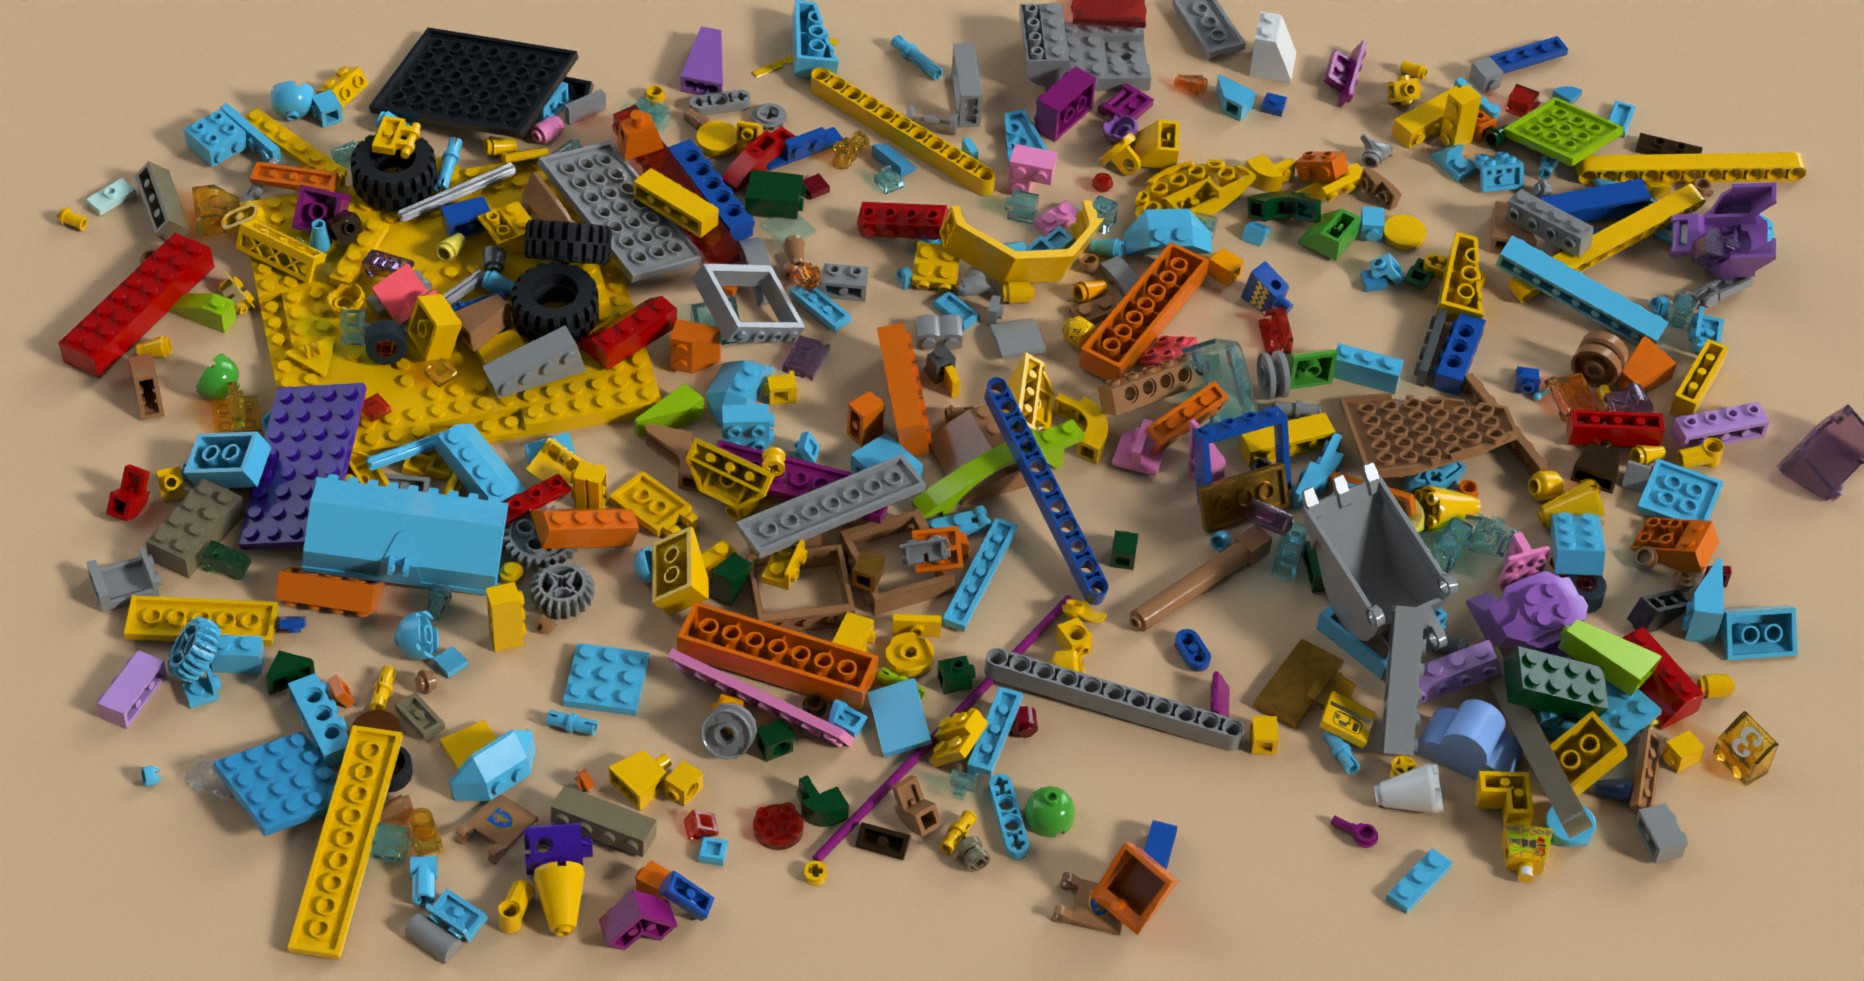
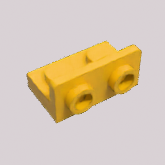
M800 540L797 547L792 545L773 553L761 576V583L789 590L792 582H796L798 579L800 564H805L808 551L805 550V541Z

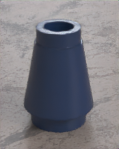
M1626 778L1597 780L1595 795L1621 803L1630 801L1632 781H1626Z

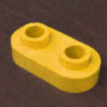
M249 203L231 210L222 218L221 226L230 234L239 232L241 223L253 219L261 222L264 214L263 209L256 203Z

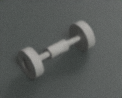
M908 106L906 111V117L912 121L920 120L924 121L925 124L938 126L939 124L950 125L949 134L956 135L959 122L958 113H952L950 121L941 120L940 117L916 116L914 106Z

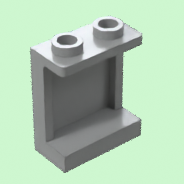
M144 547L139 548V557L102 568L98 567L96 560L86 562L89 578L102 612L130 605L132 595L160 596L158 586L162 585L158 571L153 572L152 568H155L153 557L151 554H146Z

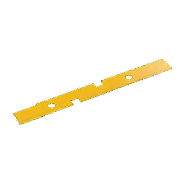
M834 37L829 39L833 46L839 44ZM793 54L767 64L760 69L752 71V73L758 78L784 67V63L789 65L793 63Z

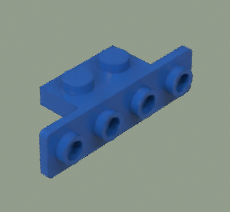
M820 127L784 141V152L767 164V170L771 171L843 144L844 139L835 127L826 130Z

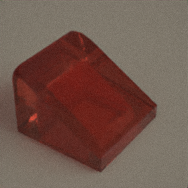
M692 809L684 819L688 840L713 837L719 834L714 813Z

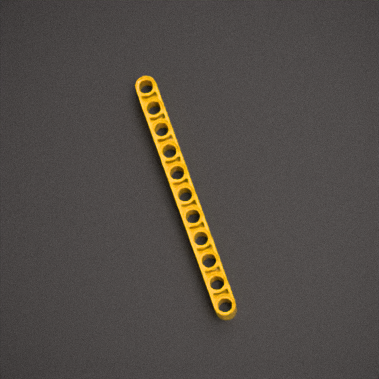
M822 67L813 69L811 72V92L978 195L990 196L993 194L996 175L993 169L828 69Z
M1797 152L1589 155L1575 164L1578 179L1582 184H1594V178L1611 180L1618 183L1641 178L1643 181L1666 180L1668 183H1691L1698 178H1705L1710 182L1797 181L1803 179L1807 174L1803 158Z
M1688 184L1594 234L1591 247L1579 258L1565 250L1552 256V258L1562 261L1565 265L1576 271L1583 272L1671 225V216L1691 214L1705 204L1706 200L1693 184ZM1514 277L1508 283V287L1521 303L1527 302L1543 293L1517 277Z

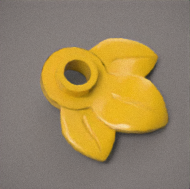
M1069 599L1062 607V611L1071 619L1079 617L1089 622L1103 623L1107 616V613L1090 609V605L1086 601Z

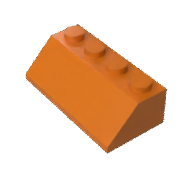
M621 507L532 509L530 512L542 549L632 546L639 530L634 511Z
M291 566L279 571L275 600H282V604L287 606H297V603L306 604L308 609L321 610V607H328L330 612L344 613L345 610L354 611L355 616L368 617V614H372L377 610L385 582L301 571L299 567Z

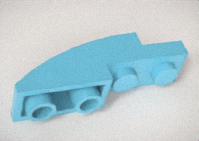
M1334 433L1331 440H1326L1322 450L1323 457L1319 456L1316 463L1310 461L1307 469H1302L1298 480L1300 484L1299 486H1294L1291 498L1294 499L1293 509L1297 510L1303 507L1302 490L1312 487L1318 498L1330 487L1329 475L1332 472L1339 473L1341 471L1344 454L1339 453L1342 435Z

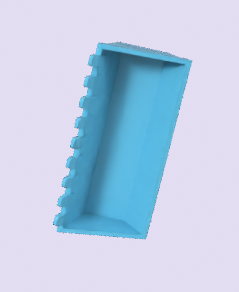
M329 474L328 478L316 477L314 491L310 500L301 571L485 596L486 588L497 586L508 503L498 502L499 497L489 496L488 500L478 499L479 495L475 493H469L468 498L459 497V492L450 490L448 495L438 494L439 489L429 488L428 492L418 491L419 486L409 485L408 489L398 488L399 484L389 482L388 487L378 486V480L370 479L368 484L358 483L359 478L349 477L348 481L338 480V475Z

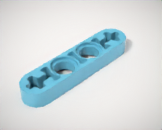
M995 774L989 780V794L1005 852L1009 858L1021 860L1028 854L1029 841L1012 781L1005 774ZM996 784H1001L1004 787L1003 794L1000 795V788ZM1001 803H1009L1012 805V808L1010 810H1003L999 805ZM1007 823H1014L1018 826V829L1010 831L1005 828V825ZM1014 839H1017L1018 847L1021 848L1020 850H1017L1016 847L1013 846Z

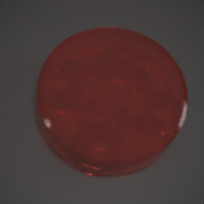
M792 803L772 804L757 809L753 820V834L762 846L773 850H784L793 847L802 838L804 831L803 818Z

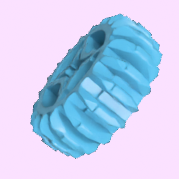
M196 617L190 620L189 624L185 625L184 629L180 631L178 638H175L176 641L169 654L168 671H170L171 675L175 676L176 679L189 683L198 680L200 676L204 675L205 670L209 669L210 663L213 661L215 654H217V648L220 646L221 629L217 624L208 618Z

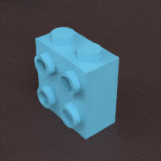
M220 109L184 128L186 145L211 167L248 148L246 132Z
M769 404L722 405V441L763 451L769 448V443H774V431L770 429V427H774V413L769 414Z

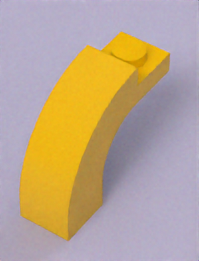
M1059 393L1055 398L1054 414L1066 420L1073 419L1085 434L1084 441L1079 442L1077 445L1076 456L1097 465L1104 455L1107 444L1108 421L1105 414L1102 413L1101 408L1094 401L1085 396L1079 402L1072 397Z

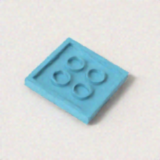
M1657 458L1636 512L1657 518L1709 521L1724 481Z
M577 643L563 698V706L637 716L650 660V652Z

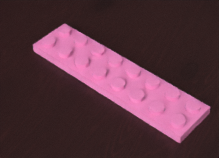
M673 648L668 655V658L674 662L672 666L679 669L682 673L691 677L695 676L709 686L713 687L715 684L716 687L730 696L734 697L737 693L736 696L745 700L747 704L756 707L758 703V707L764 709L763 711L775 717L779 713V717L796 727L801 723V727L806 729L807 732L817 737H820L822 733L823 738L840 748L843 744L850 747L854 740V737L844 729Z

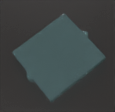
M799 214L797 219L775 217L763 224V227L783 245L788 236L799 235L804 240L816 232V229Z

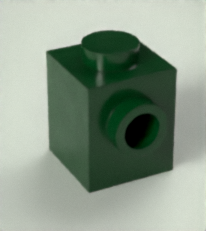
M966 655L938 661L937 677L943 694L972 689V680L976 678L974 665L969 664Z

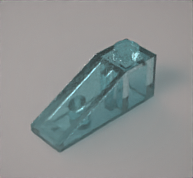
M1287 521L1275 555L1272 570L1273 576L1295 581L1304 544L1308 538L1306 525Z

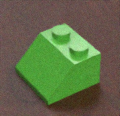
M1321 349L1285 354L1290 370V389L1332 384L1338 354L1337 350Z

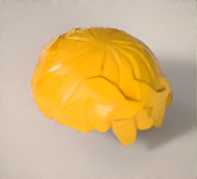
M341 283L337 290L334 289L329 293L327 304L336 315L350 317L356 314L362 307L365 294L357 283L351 286H344Z

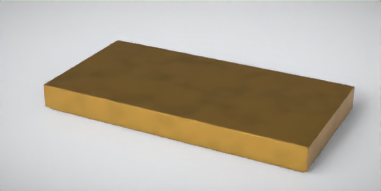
M1281 461L1197 487L1202 526L1205 532L1290 507L1285 464Z
M1301 639L1254 700L1253 707L1270 716H1277L1279 721L1296 729L1343 666L1344 660Z

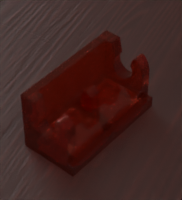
M1285 307L1263 311V316H1272L1269 319H1260L1258 322L1265 352L1272 356L1274 351L1278 350L1283 351L1284 354H1291L1293 336Z

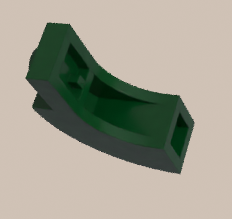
M1281 191L1261 193L1247 197L1248 218L1263 222L1277 218H1294L1312 223L1321 221V200L1309 198V194Z

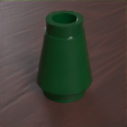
M1510 124L1488 129L1484 136L1485 143L1491 148L1501 147L1509 139L1506 137L1503 129Z

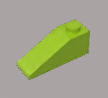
M184 293L169 311L224 334L237 319L234 300L215 293Z
M684 383L635 419V435L637 437L645 436L647 423L670 428L689 425L704 414V397Z

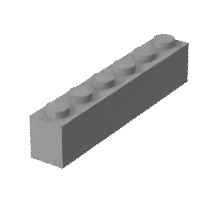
M1395 605L1391 610L1380 754L1406 755L1410 757L1418 749V737H1415V727H1419L1420 713L1417 712V703H1421L1422 688H1419V678H1423L1424 664L1421 663V654H1425L1426 639H1423V630L1427 629L1428 615L1425 614V608Z

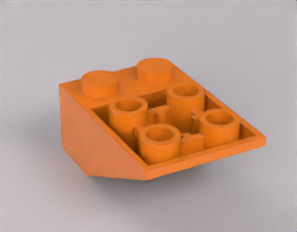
M1648 517L1630 548L1636 552L1643 546L1652 547L1658 554L1657 562L1678 571L1702 573L1718 546L1719 540L1713 521Z

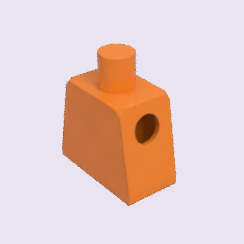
M634 110L630 113V118L619 122L617 147L625 161L664 148L657 127L649 113Z

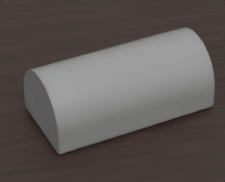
M421 913L415 915L409 921L405 930L406 938L443 963H446L462 947L461 940Z

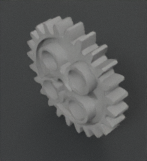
M544 505V506H542L541 508H538V509H547V508H546V505ZM531 513L505 526L503 538L505 553H511V560L518 558V564L520 565L524 562L527 563V569L535 565L536 571H538L539 567H545L547 563L554 565L556 560L558 563H564L567 558L573 559L574 552L578 551V548L542 549Z

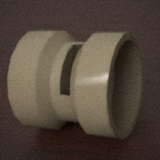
M978 836L967 837L957 846L958 853L962 858H965V865L972 872L983 869L989 864L991 859L988 852L982 849L983 844Z

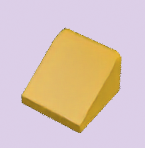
M1644 180L1646 188L1653 198H1664L1671 192L1672 187L1666 180Z

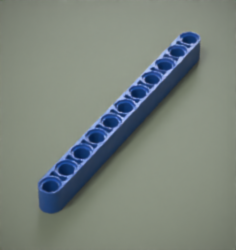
M994 377L987 383L984 393L985 402L1084 599L1091 605H1099L1107 594L1108 582L1008 384L1004 379ZM991 390H997L1000 393L996 394L993 393ZM1002 409L1008 410L1010 413H1004ZM1011 429H1017L1020 433H1015ZM1025 448L1030 452H1023L1021 449ZM1031 468H1036L1040 472H1034ZM1041 488H1047L1050 492H1044ZM1051 508H1057L1060 512H1054ZM1061 528H1067L1070 532H1064ZM1071 548H1077L1080 552H1074ZM1081 568H1087V569H1089L1091 572H1090V573H1086V572L1082 571ZM1091 588H1097L1101 593H1095Z

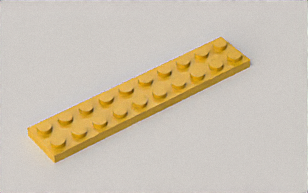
M352 726L287 947L290 953L340 960L403 740L402 732Z

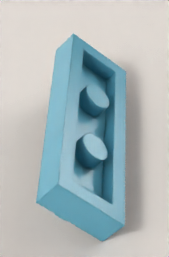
M807 279L789 289V296L834 333L851 322V315Z
M1432 848L1387 894L1386 900L1407 914L1451 869L1453 862Z

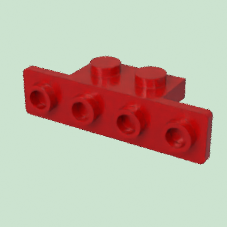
M556 474L504 501L503 503H508L505 526L529 514L532 509L541 508L571 492L570 485L560 474Z

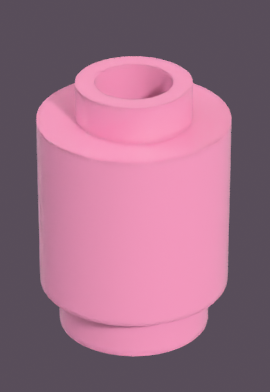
M548 116L532 126V137L537 143L544 145L561 135L564 130V124L558 116Z

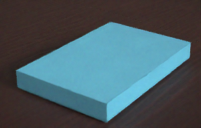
M915 678L867 692L885 758L932 744Z

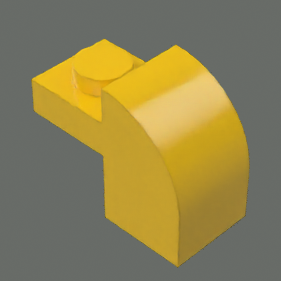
M1265 154L1246 160L1245 167L1256 174V179L1251 183L1252 186L1264 192L1281 191L1283 182L1294 178L1296 164L1292 157L1273 164Z

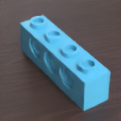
M316 673L288 683L290 699L315 749L322 756L325 765L328 764L331 769L340 766L349 736L346 733L347 726L343 717H338L336 714L338 709L334 699L329 700L327 696L329 692L324 681L320 682Z

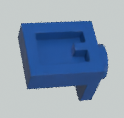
M1517 366L1514 392L1525 394L1538 392L1541 382L1539 369Z

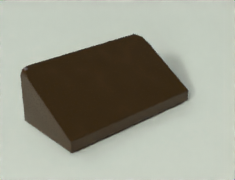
M862 822L855 847L904 860L912 836Z

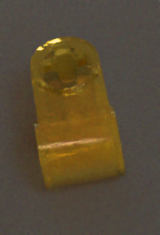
M426 808L414 809L409 818L417 857L434 852L444 853L439 831H437L432 813Z

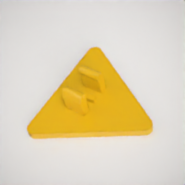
M330 337L308 345L305 344L304 346L286 351V356L318 375L325 377L328 372L335 339Z

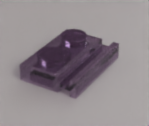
M799 335L782 365V372L789 374V371H794L795 376L801 378L805 376L813 381L830 351V344L823 345L821 341Z

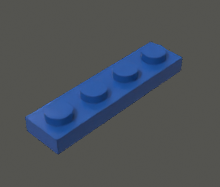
M1558 36L1492 55L1490 58L1505 74L1565 56L1568 53V48Z

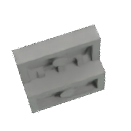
M1033 318L990 324V334L996 342V351L1002 359L1021 357L1026 352L1030 355L1046 353L1042 336Z

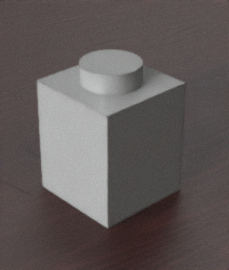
M1490 56L1472 63L1469 79L1482 93L1500 88L1503 71Z

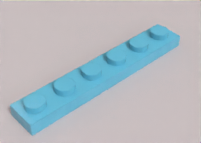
M995 518L942 618L943 625L965 632L1017 532V524Z

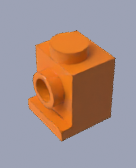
M1481 108L1478 112L1473 139L1477 143L1483 141L1487 130L1496 127L1497 119H1492Z

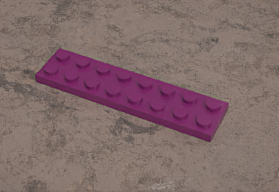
M719 440L717 447L762 467L763 450ZM785 456V471L782 475L774 477L766 495L789 501L855 473ZM888 506L862 516L860 519L881 524Z

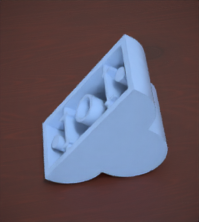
M1470 699L1464 701L1458 710L1448 707L1435 710L1418 740L1417 752L1413 753L1477 780L1479 771L1515 772L1524 751L1518 739L1505 730V719L1497 708L1485 701Z

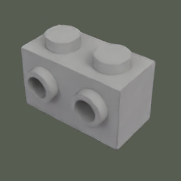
M824 263L821 292L830 299L865 302L868 267Z
M1664 803L1639 809L1634 825L1654 863L1657 864L1682 858L1688 840L1686 834L1681 832L1676 816L1670 811L1667 804Z

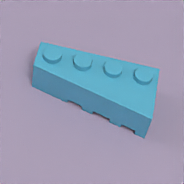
M795 0L791 18L793 76L811 78L813 69L819 67L826 68L836 74L839 61L837 56L835 57L832 43L829 42L827 29L823 27V19L816 2Z

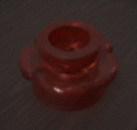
M1098 173L1092 180V186L1098 192L1104 193L1113 187L1112 178L1107 173Z

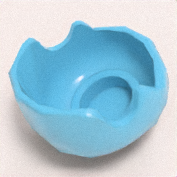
M652 547L640 549L634 559V570L638 578L648 584H652V550H650Z

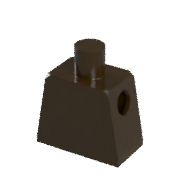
M1608 440L1601 441L1600 445L1589 443L1575 462L1570 480L1580 484L1592 480L1595 485H1591L1592 488L1612 494L1618 477L1620 452L1613 450L1614 446Z

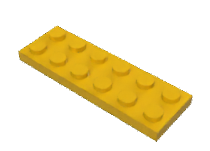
M132 595L124 629L125 640L175 642V638H178L180 631L184 629L187 623L189 624L190 620L196 617H203L217 624L221 629V635L259 636L263 638L264 646H273L279 603L271 601Z

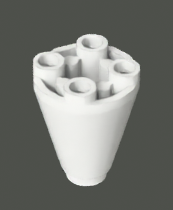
M1437 764L1423 765L1374 786L1376 804L1383 805L1385 808L1432 814L1444 811Z

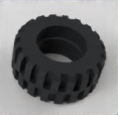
M370 134L365 138V141L361 140L353 150L352 158L350 159L353 188L358 197L363 199L368 205L371 206L373 204L375 208L380 210L382 208H386L387 211H393V209L400 210L428 198V195L430 196L434 191V185L437 180L435 154L432 146L423 137H419L415 141L414 152L407 159L402 158L400 155L401 150L397 149L394 155L372 152V144L376 134L373 136ZM402 136L401 139L406 140L407 137H406V136ZM391 167L406 168V170L395 173L382 171Z
M531 219L528 220L525 228L524 255L528 259L607 265L610 261L612 230L610 226Z
M556 261L545 265L544 263L537 264L536 268L531 267L525 271V274L522 273L512 287L513 322L516 325V329L530 341L566 326L574 341L578 342L581 337L585 338L589 335L590 331L597 325V320L599 319L597 284L590 274L585 270L582 271L576 265L570 266L566 262L557 264ZM551 300H562L571 303L560 308H548L540 305Z

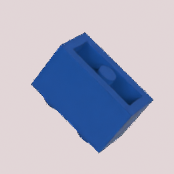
M484 196L441 207L442 224L449 237L455 233H461L464 237L486 231L478 220V216L491 210Z

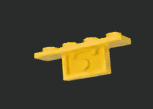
M1358 163L1348 166V173L1334 182H1315L1296 192L1309 194V198L1321 200V204L1326 201L1331 202L1343 193L1348 194L1359 186L1360 183L1358 181L1363 170Z

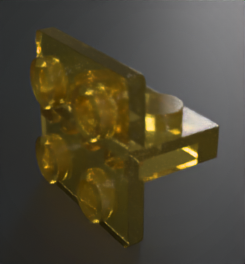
M237 381L227 382L229 398L211 401L214 432H262L258 395L243 396V390L238 391Z

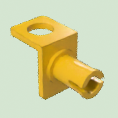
M180 466L156 470L162 501L185 498L186 494Z

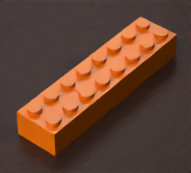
M1170 242L1081 347L1079 367L1106 381L1124 378V375L1129 373L1144 355V352L1148 350L1205 281L1209 259Z
M697 601L694 602L677 636V651L702 663L808 695L819 694L825 700L831 702L839 699L847 703L849 707L862 710L868 696L867 692L871 690L878 674L879 656Z

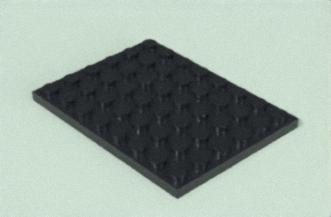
M428 27L369 105V109L373 114L380 115L382 111H389L398 118L522 139L579 58L578 53L573 50Z

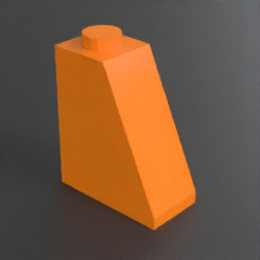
M1644 336L1623 369L1618 387L1634 401L1672 379L1677 363L1648 337Z

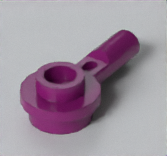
M1336 815L1331 820V825L1353 835L1354 842L1360 847L1370 848L1378 842V832L1370 824L1359 823L1356 825Z

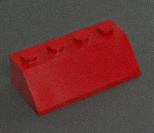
M663 296L649 298L578 341V346L603 368L609 370L672 331L677 319V308Z
M1644 627L1622 638L1662 656L1654 672L1639 688L1642 693L1662 709L1661 715L1656 718L1659 722L1656 726L1660 730L1699 711L1704 692Z

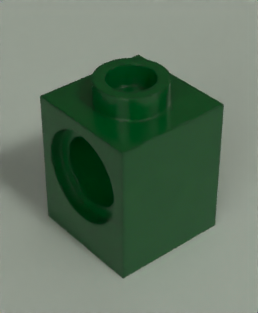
M1115 530L1110 567L1134 570L1138 533Z
M783 719L757 728L756 745L766 762L793 752V741L796 740L795 733L792 727H788Z

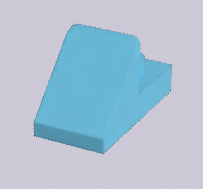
M1464 144L1447 146L1431 154L1430 158L1458 183L1475 173V168L1461 156Z

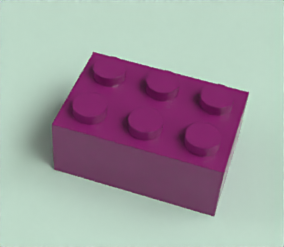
M1075 66L1072 70L1066 72L1057 83H1053L1049 90L1039 95L1036 100L1037 108L1034 117L1037 132L1056 142L1093 109L1096 77Z

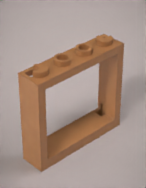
M920 509L884 518L881 524L870 522L840 531V541L837 544L842 546L843 555L846 558V566L851 573L860 555L855 545L908 530L930 528ZM952 570L934 572L936 576L934 578L879 593L877 588L875 592L859 587L857 589L862 590L865 605L870 606L875 616L954 593L956 577Z
M841 544L805 547V550L808 551L805 564H800L799 568L807 569L835 565L843 604L763 613L756 574L764 572L771 555L759 559L756 554H747V560L754 564L748 575V581L756 619L793 631L803 632L838 628L847 612L855 614V606Z

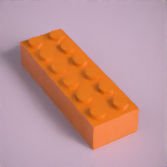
M904 322L877 327L899 444L914 457L930 454L928 445L933 443L930 430L926 431L930 429L927 413L922 414V412H926L923 396H918L923 395L920 379L915 380V378H919L916 362L912 363V361H916L913 346H908L912 344L910 331H905Z

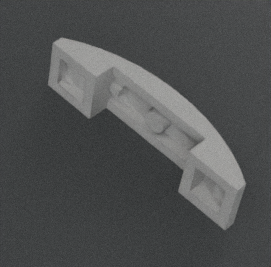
M759 237L737 241L742 259H745L747 265H771L767 250ZM753 286L758 306L768 305L769 303L760 286Z

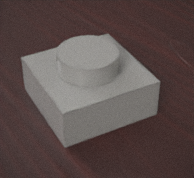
M992 295L987 321V326L989 327L990 324H997V320L1003 317L1004 306L1000 305L1001 296Z

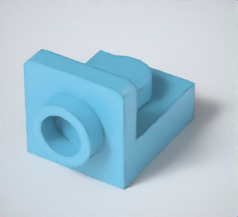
M1389 252L1370 261L1371 273L1374 279L1385 275L1396 286L1403 284L1402 266Z
M211 668L206 669L207 677L192 683L183 684V690L190 709L219 700L218 690L222 689L219 676H213Z

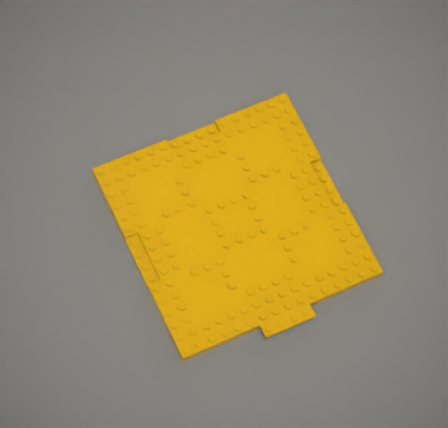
M442 156L435 157L437 178L443 162ZM539 158L511 162L516 168L515 175L443 205L446 206L484 196L491 211L517 200L522 204L523 190L531 172L536 171L559 199L571 219L575 223H583L537 165ZM507 163L459 169L458 164H456L448 189ZM391 167L382 171L395 173L406 170V168ZM353 185L335 189V192L351 195L348 211L355 212L362 222L360 224L361 228L368 218L389 223V231L355 282L364 291L365 299L359 311L350 317L336 315L329 308L327 298L331 291L338 288L337 285L330 284L329 277L354 238L343 245L332 242L329 250L323 252L327 254L325 262L316 265L313 280L310 283L250 256L276 390L280 387L364 383L367 389L353 449L371 456L446 431L456 424H473L488 443H495L636 419L661 401L646 347L606 370L579 347L578 342H576L586 372L499 399L487 380L482 367L483 364L478 355L458 337L450 359L425 361L411 337L407 335V351L400 361L390 365H382L370 360L365 348L364 335L367 328L379 320L393 321L389 314L379 318L367 305L366 298L374 294L372 291L373 286L407 263L413 270H419L423 274V279H428L432 283V288L429 292L435 289L438 294H444L477 270L486 273L483 266L482 250L488 246H498L487 231L466 236L465 244L453 261L443 262L437 257L436 249L438 243L449 238L442 224L441 207L406 222H401L397 216L399 209L387 211L386 208L380 210L375 208L373 204L371 206L368 205L363 199L358 197ZM434 190L430 196L437 194V192ZM299 194L240 202V207L249 203H256L264 212L260 223L310 246L311 233L292 229ZM246 236L247 246L253 247L254 245L250 237ZM267 245L261 246L266 256L272 255ZM506 250L507 256L504 270L499 274L516 282L517 278L531 267L536 268L537 264L544 263L545 265L554 261L528 259L524 253L519 255ZM279 254L283 264H291L286 254ZM611 257L607 265L566 262L570 266L576 265L582 271L585 270L597 284L599 319L595 328L590 331V334L634 308L623 272ZM303 262L297 263L301 272L306 274L308 265ZM480 284L457 301H469L493 294L494 292H487L485 288H482V284ZM504 294L512 307L511 295ZM551 300L540 305L548 308H560L571 303L562 300ZM512 312L510 313L512 322L499 333L511 330L513 328L516 329V325L513 322ZM516 329L525 345L532 342ZM330 337L335 339L328 372L325 377L318 375L286 356V351L304 346L305 344L308 345ZM382 340L378 342V344L381 345H389L393 343L392 340ZM433 449L422 454H429L437 451Z

